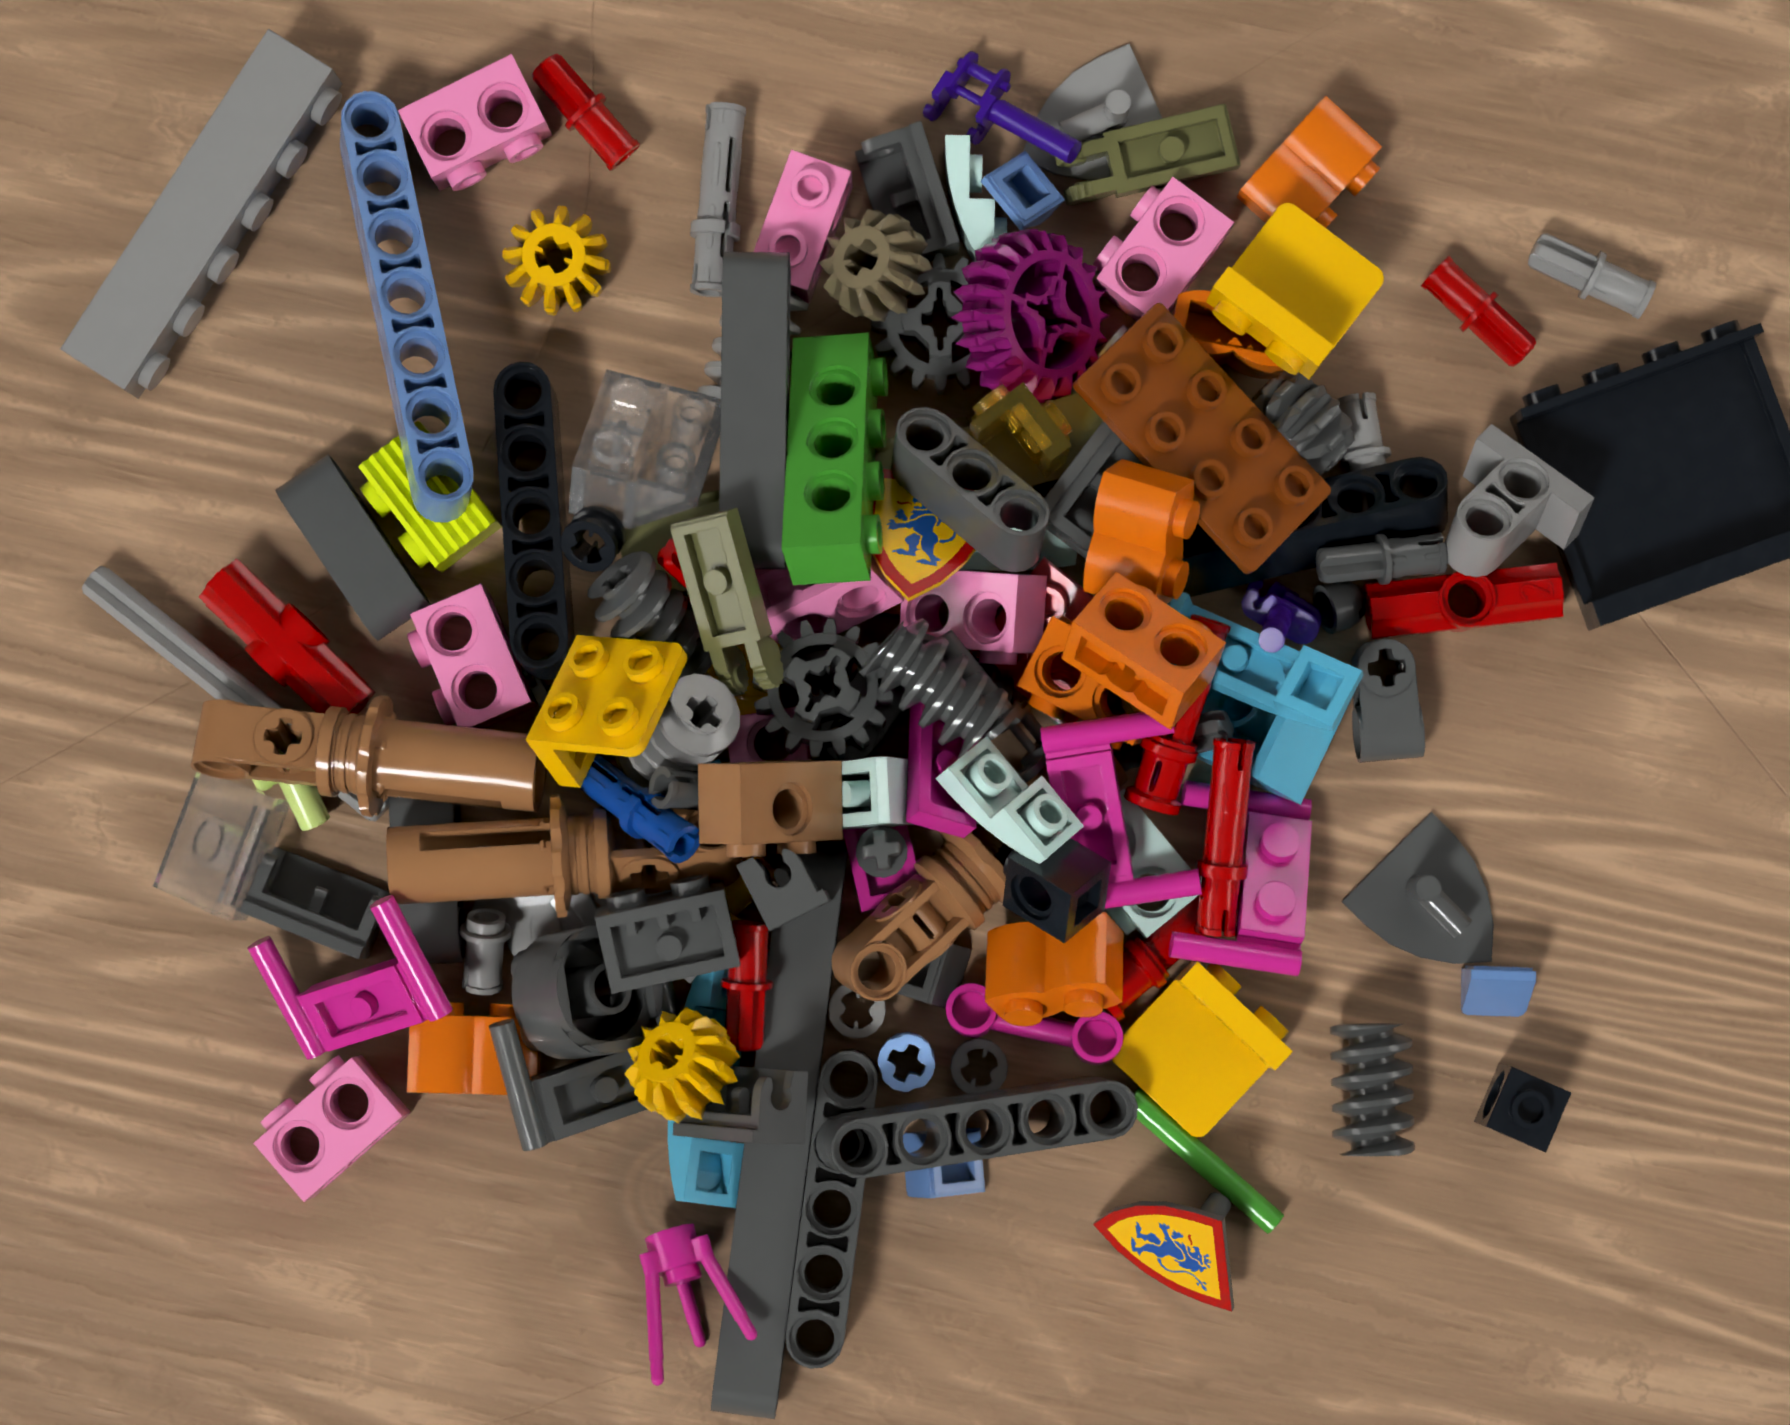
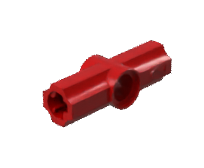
M236 558L229 565L223 567L206 584L205 589L199 595V598L206 604L205 606L247 644L244 649L257 664L282 686L286 687L289 685L316 713L325 714L330 706L347 708L349 714H359L376 693L369 686L368 682L327 645L330 640L309 618L290 602L286 605L241 560Z
M1557 563L1495 569L1490 574L1480 577L1465 576L1456 572L1450 575L1391 581L1388 585L1371 583L1364 584L1363 592L1366 597L1364 605L1366 609L1364 614L1365 624L1370 640L1445 631L1464 632L1473 628L1560 619L1563 617L1564 592L1562 577L1558 571ZM1464 585L1476 594L1478 606L1473 617L1462 618L1450 609L1448 593L1452 586Z

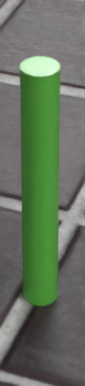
M1137 1088L1133 1092L1138 1105L1136 1119L1222 1195L1227 1197L1230 1202L1267 1234L1280 1223L1284 1217L1281 1211L1199 1139L1185 1131L1141 1088Z

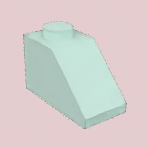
M871 757L842 761L843 829L914 825L906 822L908 759Z

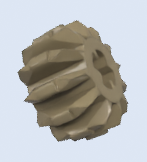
M867 209L862 221L856 218L844 217L845 234L841 238L838 236L826 237L830 246L834 249L833 255L818 262L823 271L831 275L823 287L827 290L829 296L839 300L838 304L842 306V310L854 317L866 316L873 321L885 322L890 310L897 314H908L906 297L910 293L913 295L925 294L921 284L917 282L918 276L933 269L929 264V260L921 256L928 243L925 242L921 234L913 230L908 220L898 214L892 215L889 213L885 215L878 210Z

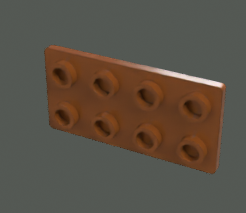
M1162 303L1153 305L1073 383L1074 390L1145 466L1194 480L1193 500L1198 501L1200 504V514L1197 523L1245 574H1250L1257 570L1331 493V488L1325 480L1295 450L1270 420Z

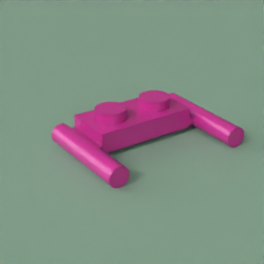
M1144 712L1040 727L1050 786L1084 825L1071 839L1112 862L1105 909L1202 895L1199 869L1139 878L1133 877V865L1112 745L1110 744L1175 733V727L1170 730Z
M1185 780L1181 804L1208 809L1210 784ZM1249 791L1242 863L1248 865L1247 878L1240 880L1236 941L1173 931L1169 944V957L1291 976L1299 975L1302 964L1301 944L1305 938L1312 829V821H1309L1312 809L1311 799L1304 798L1300 805L1273 793Z
M393 895L377 900L370 905V909L396 958L314 984L305 992L300 993L270 936L261 938L247 947L307 1060L313 1059L326 1051L336 1050L420 1024L426 1020L430 1022L438 1020L453 1010Z

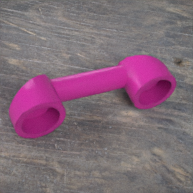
M968 983L957 987L950 994L946 1003V1016L950 1026L958 1034L968 1038H978L986 1035L990 1030L1057 1044L1072 1048L1074 1054L1082 1062L1089 1065H1103L1110 1062L1118 1055L1123 1044V1031L1119 1022L1105 1012L1094 1017H1081L1076 1023L1053 1017H1045L1039 1024L1033 1026H1016L1002 1020L985 1002V987L975 983Z

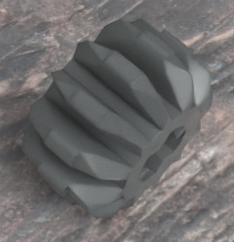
M1284 370L1276 378H1271L1252 397V402L1319 475L1327 473L1347 454V449L1355 441L1350 428L1352 426L1351 419L1339 408L1340 401L1333 399L1326 392L1325 385L1318 386L1301 373L1293 375Z

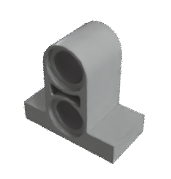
M1491 424L1476 438L1463 473V477L1476 487L1458 506L1445 540L1448 564L1455 571L1465 576H1486L1508 558L1535 530L1564 550L1579 535L1594 497Z

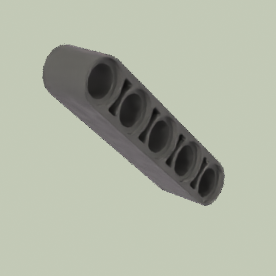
M724 252L719 511L738 508L754 569H786V561L781 547L789 419L790 252Z
M842 1049L832 1054L823 1065L819 1078L786 1329V1347L791 1357L798 1364L810 1369L823 1368L833 1363L840 1355L845 1339L866 1178H851L827 1167L819 1158L816 1149V1138L821 1125L830 1117L841 1113L875 1108L878 1070L873 1059L865 1052L856 1049ZM852 1060L858 1062L864 1067L868 1075L866 1088L856 1096H845L838 1093L831 1083L832 1070L842 1061ZM853 1129L859 1138V1149L854 1156L843 1160L844 1162L848 1163L856 1160L864 1149L865 1140L859 1129ZM826 1190L842 1192L850 1201V1215L840 1223L830 1224L824 1222L817 1216L814 1208L816 1197ZM822 1254L833 1256L842 1267V1278L831 1287L822 1288L814 1285L806 1274V1264L811 1258ZM811 1319H819L826 1322L834 1333L833 1343L823 1351L813 1352L801 1345L797 1332L804 1322Z
M1083 1076L841 1113L830 1117L821 1125L816 1138V1149L819 1158L827 1167L851 1178H869L1115 1139L1125 1135L1133 1127L1137 1118L1138 1105L1135 1095L1126 1085L1098 1076ZM1105 1091L1110 1099V1111L1105 1119L1095 1123L1091 1118L1090 1104L1099 1092ZM1044 1100L1050 1110L1049 1121L1041 1131L1033 1133L1028 1123V1114L1037 1102ZM983 1109L989 1120L988 1130L982 1139L971 1143L966 1134V1123L974 1112ZM921 1119L927 1129L926 1140L917 1151L908 1153L903 1144V1133L912 1121ZM859 1129L865 1140L864 1149L856 1160L848 1163L844 1162L839 1152L840 1142L848 1131Z

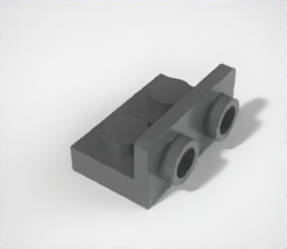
M698 874L670 882L672 891L646 897L644 888H633L606 896L607 905L598 907L594 918L611 994L741 966L724 880L710 883L708 874Z

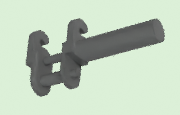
M952 630L943 635L949 642L943 661L960 653L968 657L969 661L964 671L963 679L975 672L984 671ZM989 675L982 694L983 696L998 689ZM1007 699L1002 712L982 738L984 739L987 736L992 741L998 735L1010 729L1027 750V753L1020 761L1023 767L1019 771V775L1025 782H1028L1046 765L1040 727L1042 726L1029 711L1032 707L1028 704L1029 699L1022 703L1018 699L1010 703ZM1020 721L1036 740L1034 744L1018 725Z

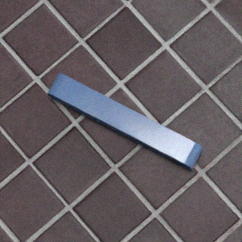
M363 91L349 98L342 109L340 152L412 501L416 510L424 518L433 522L447 523L459 518L466 511L473 486V465L399 113L395 104L387 96L375 91ZM368 124L379 127L383 133L376 137H365L358 134L354 129ZM374 182H385L395 188L396 191L386 196L376 195L366 187ZM388 239L398 240L404 243L408 250L400 254H389L384 252L378 244ZM398 298H409L416 301L421 308L410 314L401 313L390 306V303ZM413 356L427 359L434 368L425 373H414L407 370L402 365V362ZM423 416H434L439 418L446 425V428L439 433L429 434L420 431L415 426L414 421ZM437 475L447 476L458 484L459 489L451 494H438L432 491L426 482Z

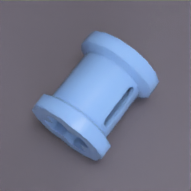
M911 1032L897 1033L888 1038L881 1047L877 1061L883 1081L892 1089L902 1092H909L914 1088L925 1086L932 1078L935 1069V1056L931 1045L921 1035ZM909 1044L915 1045L919 1048L917 1060L925 1065L923 1071L920 1074L910 1071L905 1079L898 1078L894 1075L896 1063L888 1058L889 1054L893 1049L898 1052H904Z

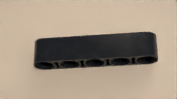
M520 361L509 364L500 371L494 382L493 390L510 645L514 656L528 674L537 679L552 680L556 678L575 639L570 561L565 557L561 548V536L567 526L559 405L554 388L545 372L533 363ZM536 386L542 390L539 401L531 408L516 409L511 406V398L521 387ZM540 447L546 451L545 460L536 470L526 472L515 468L516 458L524 449ZM540 508L550 512V521L541 532L525 534L519 530L520 520L529 510ZM545 570L555 575L554 585L545 595L530 597L524 594V582L533 572ZM547 632L559 637L558 649L550 658L533 660L528 657V645L536 635Z
M1414 457L1323 478L1331 488L1330 495L1257 570L1250 574L1243 573L1197 523L1191 537L1183 539V561L1189 563V575L1183 592L1189 594L1190 597L1315 568L1316 552L1320 548L1374 542V537L1377 534H1385L1387 539L1442 533L1448 522L1447 472L1441 464L1433 459Z

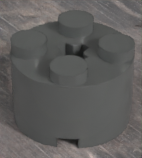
M596 924L543 935L531 943L527 949L519 951L514 956L511 964V974L513 977L512 1003L516 1019L521 1028L522 1041L530 1050L543 1052L553 1058L573 1060L626 1052L628 1048L640 1045L645 1039L642 1036L641 1026L648 1027L651 1019L658 1018L662 1007V983L611 994Z

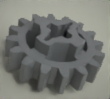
M936 253L933 260V269L919 275L917 280L922 288L928 286V295L915 308H907L908 314H897L890 310L885 322L871 320V331L887 334V338L881 340L875 346L878 357L894 354L896 358L890 367V374L895 378L906 370L913 373L912 389L916 391L921 388L925 379L934 380L938 395H944L948 379L956 378L963 390L970 388L969 371L972 369L965 367L970 353L961 360L952 363V352L959 346L955 343L964 335L962 323L951 318L962 310V304L951 294V286L960 288L962 285L968 284L961 269L968 266V259L964 257L958 261L953 270L945 268V260L942 253ZM939 298L942 299L943 312H946L947 322L958 324L948 326L947 335L943 338V350L941 351L937 348V337H934L933 328L928 325H922L932 322L933 312H936V303ZM900 338H904V341H916L929 354V363L914 357L905 348Z
M827 619L823 633H814L812 626L807 620L801 621L800 638L793 640L783 631L777 634V640L781 649L780 660L783 663L784 670L782 683L786 685V689L797 695L799 702L794 710L795 714L791 718L784 710L779 696L780 687L763 690L755 682L756 679L753 676V688L760 692L768 693V696L754 703L756 714H773L774 717L765 727L766 734L773 738L783 732L787 733L788 737L785 748L789 754L792 755L803 743L809 745L811 760L820 759L823 747H832L837 758L842 760L846 758V742L853 740L863 749L869 746V738L865 730L868 725L878 729L885 727L886 718L876 707L893 704V692L888 691L883 694L878 690V684H881L885 674V670L882 667L864 676L867 684L866 698L861 696L860 691L850 686L848 675L851 672L853 663L855 662L861 669L879 647L877 642L868 644L864 648L858 646L860 628L854 625L843 637L837 635L835 619ZM828 650L825 657L805 662L799 658L812 651ZM835 671L834 691L837 697L825 695L811 709L813 697L812 688L809 684L812 682L815 685L821 686L826 678H831ZM838 718L848 722L846 725L834 730L817 731L821 723Z

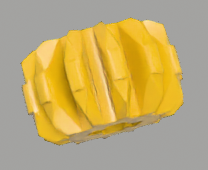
M558 206L556 208L553 223L547 224L546 218L540 209L533 210L531 212V219L536 226L535 230L530 233L526 228L515 224L511 229L512 235L523 247H508L502 251V257L505 262L518 265L510 270L505 279L511 288L526 285L520 299L527 307L536 304L544 295V310L548 315L555 316L557 314L560 298L566 297L573 312L581 311L583 309L582 301L577 292L583 288L590 295L599 297L603 291L601 285L590 274L604 275L611 272L610 261L603 257L595 256L608 246V242L604 234L588 236L593 222L586 214L578 217L569 227L570 216L566 206ZM559 248L563 256L572 255V259L564 258L568 268L560 273H555L550 265L541 267L542 263H550L546 254Z
M685 1007L678 1016L662 1011L659 1026L654 1029L641 1026L645 1039L641 1045L627 1049L632 1061L635 1063L624 1074L629 1079L630 1085L635 1088L634 1094L638 1097V1101L650 1112L655 1111L665 1119L673 1120L679 1124L686 1115L702 1120L706 1104L709 1102L724 1105L720 1091L724 1085L738 1082L734 1070L730 1067L740 1058V1055L737 1053L735 1046L729 1041L730 1036L726 1034L727 1030L714 1018L709 1019L700 1012Z

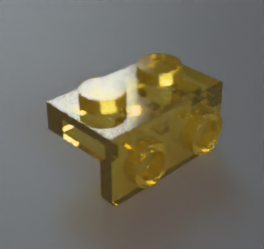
M1024 382L1011 392L1007 390L1004 384L1000 385L972 408L975 414L971 418L973 421L970 423L969 435L982 446L1007 428L1045 478L1067 462L1072 446L1068 436L1073 431L1071 425L1051 400L1041 405Z

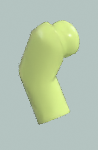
M252 779L256 788L261 791H266L279 783L302 831L313 829L330 818L316 786L293 785Z

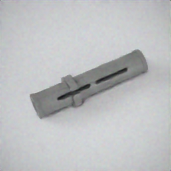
M712 102L706 105L699 209L697 219L691 221L690 236L695 238L694 267L690 292L699 296L715 298L722 297L724 252H733L734 242L740 240L741 225L736 223V207L746 108L729 102Z

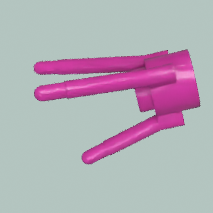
M684 1224L659 1231L645 1238L648 1252L640 1254L639 1258L645 1275L648 1348L651 1382L653 1385L659 1386L664 1382L660 1277L663 1278L665 1287L677 1286L686 1321L696 1347L700 1348L706 1344L701 1317L690 1282L702 1277L700 1264H703L745 1338L750 1341L756 1339L757 1331L715 1258L708 1234L697 1237L694 1224Z

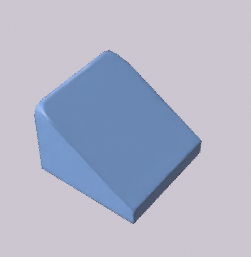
M1026 151L990 172L981 180V183L1019 230L1040 225L1065 200Z
M1465 965V968H1461L1462 1013L1480 1016L1519 1017L1524 1015L1536 983V971L1528 967Z
M966 1128V1134L971 1143L981 1139V1128ZM927 1131L910 1132L903 1135V1144L908 1153L917 1151L923 1146ZM983 1160L905 1172L906 1191L909 1197L938 1198L985 1192Z

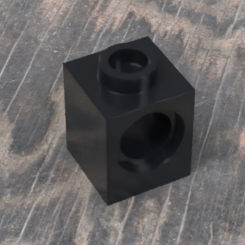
M1071 838L1041 864L1012 849L1003 868V873L1006 876L1003 906L1061 942L1066 943L1105 910L1112 862Z
M1499 1063L1474 1122L1546 1153L1571 1096V1092L1517 1068Z

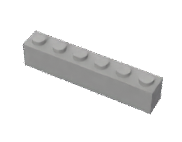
M270 29L266 31L60 348L62 351L139 399L145 388L151 391L161 382L170 365V358L166 357L180 335L184 338L187 337L200 322L205 310V306L201 304L202 300L214 282L222 284L233 271L239 258V252L235 249L248 229L254 232L264 223L273 206V199L270 198V195L283 176L287 179L291 178L303 163L308 151V147L304 145L317 123L323 126L335 114L342 99V94L338 91L343 83L332 68Z

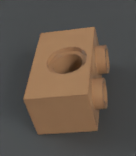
M790 760L698 764L699 843L726 844V857L766 856V844L777 843V854H782L783 849L791 850L795 854L816 853V841L842 840V761Z

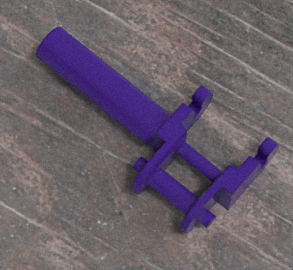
M974 51L968 52L964 58L958 60V67L954 73L947 70L944 72L932 91V98L935 100L933 106L928 103L923 109V117L930 121H935L942 114L951 98L957 99L958 96H961L980 106L975 116L976 123H978L977 129L971 127L966 134L970 135V142L974 145L979 144L985 138L994 123L1068 164L1076 159L1082 145L1081 141L1013 104L1000 100L1003 93L1008 92L1011 88L1009 83L1011 72L1003 68L995 74L978 64L979 56ZM971 76L989 85L982 97L965 88Z
M1264 580L1249 583L1241 602L1242 610L1248 618L1263 626L1259 635V645L1264 651L1269 653L1280 651L1284 646L1286 637L1298 644H1308L1317 637L1322 617L1319 609L1300 598L1299 594L1277 581L1269 587L1267 594L1261 596L1258 591L1263 587Z

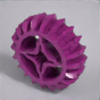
M1038 229L1003 233L998 238H993L991 244H985L982 248L975 250L976 261L961 268L968 284L962 285V287L953 291L963 302L962 310L951 318L962 323L964 335L955 344L969 348L970 356L965 367L981 371L980 386L996 389L998 398H1005L1009 401L1020 400L1024 401L1025 404L1044 403L1045 400H1056L1066 395H1071L1072 383L1098 359L1095 348L1108 342L1106 337L1100 332V322L1110 316L1100 311L1099 298L1106 290L1094 286L1092 282L1097 266L1082 263L1083 248L1067 245L1065 235L1046 233V231H1038Z

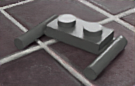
M672 981L662 983V1007L658 1018H656L658 1026L662 1011L675 1014L676 1016L680 1013ZM506 1019L489 1025L523 1151L535 1150L547 1145L549 1142L557 1141L647 1110L638 1101V1097L634 1094L635 1088L630 1085L629 1079L624 1074L635 1063L632 1061L628 1051L588 1057L531 1076L530 1080L514 1019Z

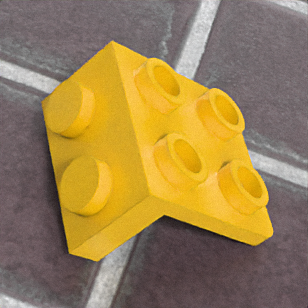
M1284 203L1276 209L1232 268L1228 266L1212 287L1206 302L1215 308L1212 313L1227 328L1239 335L1248 333L1267 348L1265 354L1276 365L1293 375L1299 372L1310 380L1384 282V275L1377 266L1296 205Z
M576 635L525 739L559 786L581 788L596 754L635 757L646 749L687 662L686 652L679 643Z
M1191 961L1123 1033L1121 1050L1112 1060L1193 1137L1205 1136L1268 1068L1276 1070L1293 1052L1281 1041L1289 1031L1270 1012L1260 1005L1252 1013L1234 996L1242 987L1229 973L1218 964L1211 963L1205 969L1198 961Z

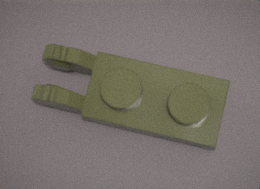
M1226 104L1103 132L1102 137L1099 139L1082 142L1078 156L1070 164L1055 157L1058 167L1071 168L1106 156L1111 175L1110 177L1093 181H1082L1071 185V187L1063 191L1066 205L1091 202L1115 194L1116 198L1145 192L1151 186L1156 188L1165 187L1172 177L1182 183L1237 170L1241 166Z
M738 508L685 519L671 524L670 531L705 652L709 651L718 680L724 683L734 696L743 695L748 691V680L750 678L745 667L746 661L743 652L736 646L744 644L750 667L753 669V676L756 679L755 682L759 684V687H762L763 690L780 687V684H783L782 679H784L783 663L780 660L781 654L778 644L770 637L773 633Z

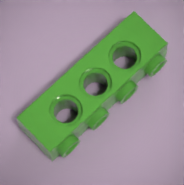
M869 332L793 338L781 547L793 585L871 581L872 554L882 553L881 519L879 514L873 515L874 501L884 499L885 492L883 466L881 461H875L876 448L886 447L885 415L883 409H877L878 396L888 395V371L885 358H875Z

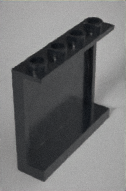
M1738 320L1721 324L1701 333L1703 344L1681 351L1678 341L1665 344L1643 353L1641 356L1644 365L1625 372H1621L1618 363L1598 368L1581 376L1585 386L1563 394L1558 384L1542 388L1522 397L1525 407L1519 409L1509 418L1519 444L1594 497L1579 535L1564 550L1557 545L1588 631L1790 559V431L1755 340L1757 336L1764 332L1761 323L1742 330Z

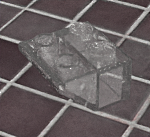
M606 369L572 465L568 513L575 515L581 509L590 506L603 507L613 512L622 521L625 528L632 529L697 507L720 439L721 399Z

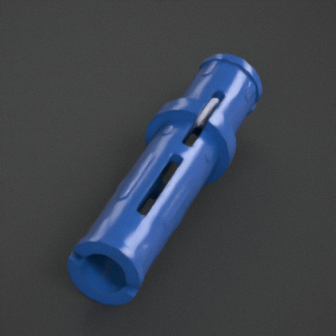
M596 754L580 790L619 819V824L624 832L635 839L647 840L665 854L666 858L670 861L682 863L693 856L700 845L699 828L686 821L670 808H656L652 804L651 799L655 796L665 797L663 794H649V787L640 786L615 765L611 764L601 755Z

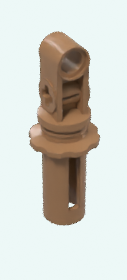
M381 695L372 699L366 715L349 714L347 708L330 706L324 714L286 708L250 706L222 699L205 701L202 705L191 760L192 769L214 778L226 780L254 779L293 785L317 786L319 794L328 797H337L340 792L353 793L357 795L361 814L366 817L379 815L384 802L389 797L537 813L542 803L547 776L546 767L525 740L528 735L527 733L397 720L396 714L393 713L391 698ZM298 739L300 744H291V742ZM278 749H287L286 754H280Z
M1114 757L1120 788L1127 782L1128 778L1124 769ZM1047 765L1026 784L1030 786L1041 776L1050 784ZM978 822L976 823V828L965 838L939 832L944 840L941 848L937 849L932 854L933 856L924 854L914 863L917 873L907 882L890 892L869 917L837 944L831 961L836 979L843 986L871 1001L887 1000L897 994L926 964L943 954L966 927L976 930L985 922L984 913H987L992 908V905H996L998 902L1003 904L1006 881L1003 868L1009 853L1012 851L1011 847L987 831ZM877 952L880 960L877 972L870 979L860 981L858 976L860 962L866 955Z
M560 794L550 795V817L394 826L387 828L386 835L389 894L394 896L398 905L554 895L557 918L567 917L572 895H579V893L584 895L595 893L598 894V899H606V896L615 892L633 888H644L645 894H654L671 890L670 882L698 874H708L710 883L724 880L725 887H727L739 878L740 872L736 865L743 862V857H726V844L700 843L694 855L682 863H674L647 840L635 839L624 832L619 824V819L604 807L593 808V813H590V815H567ZM670 808L686 821L699 828L698 810ZM646 865H652V874L648 875L646 873Z

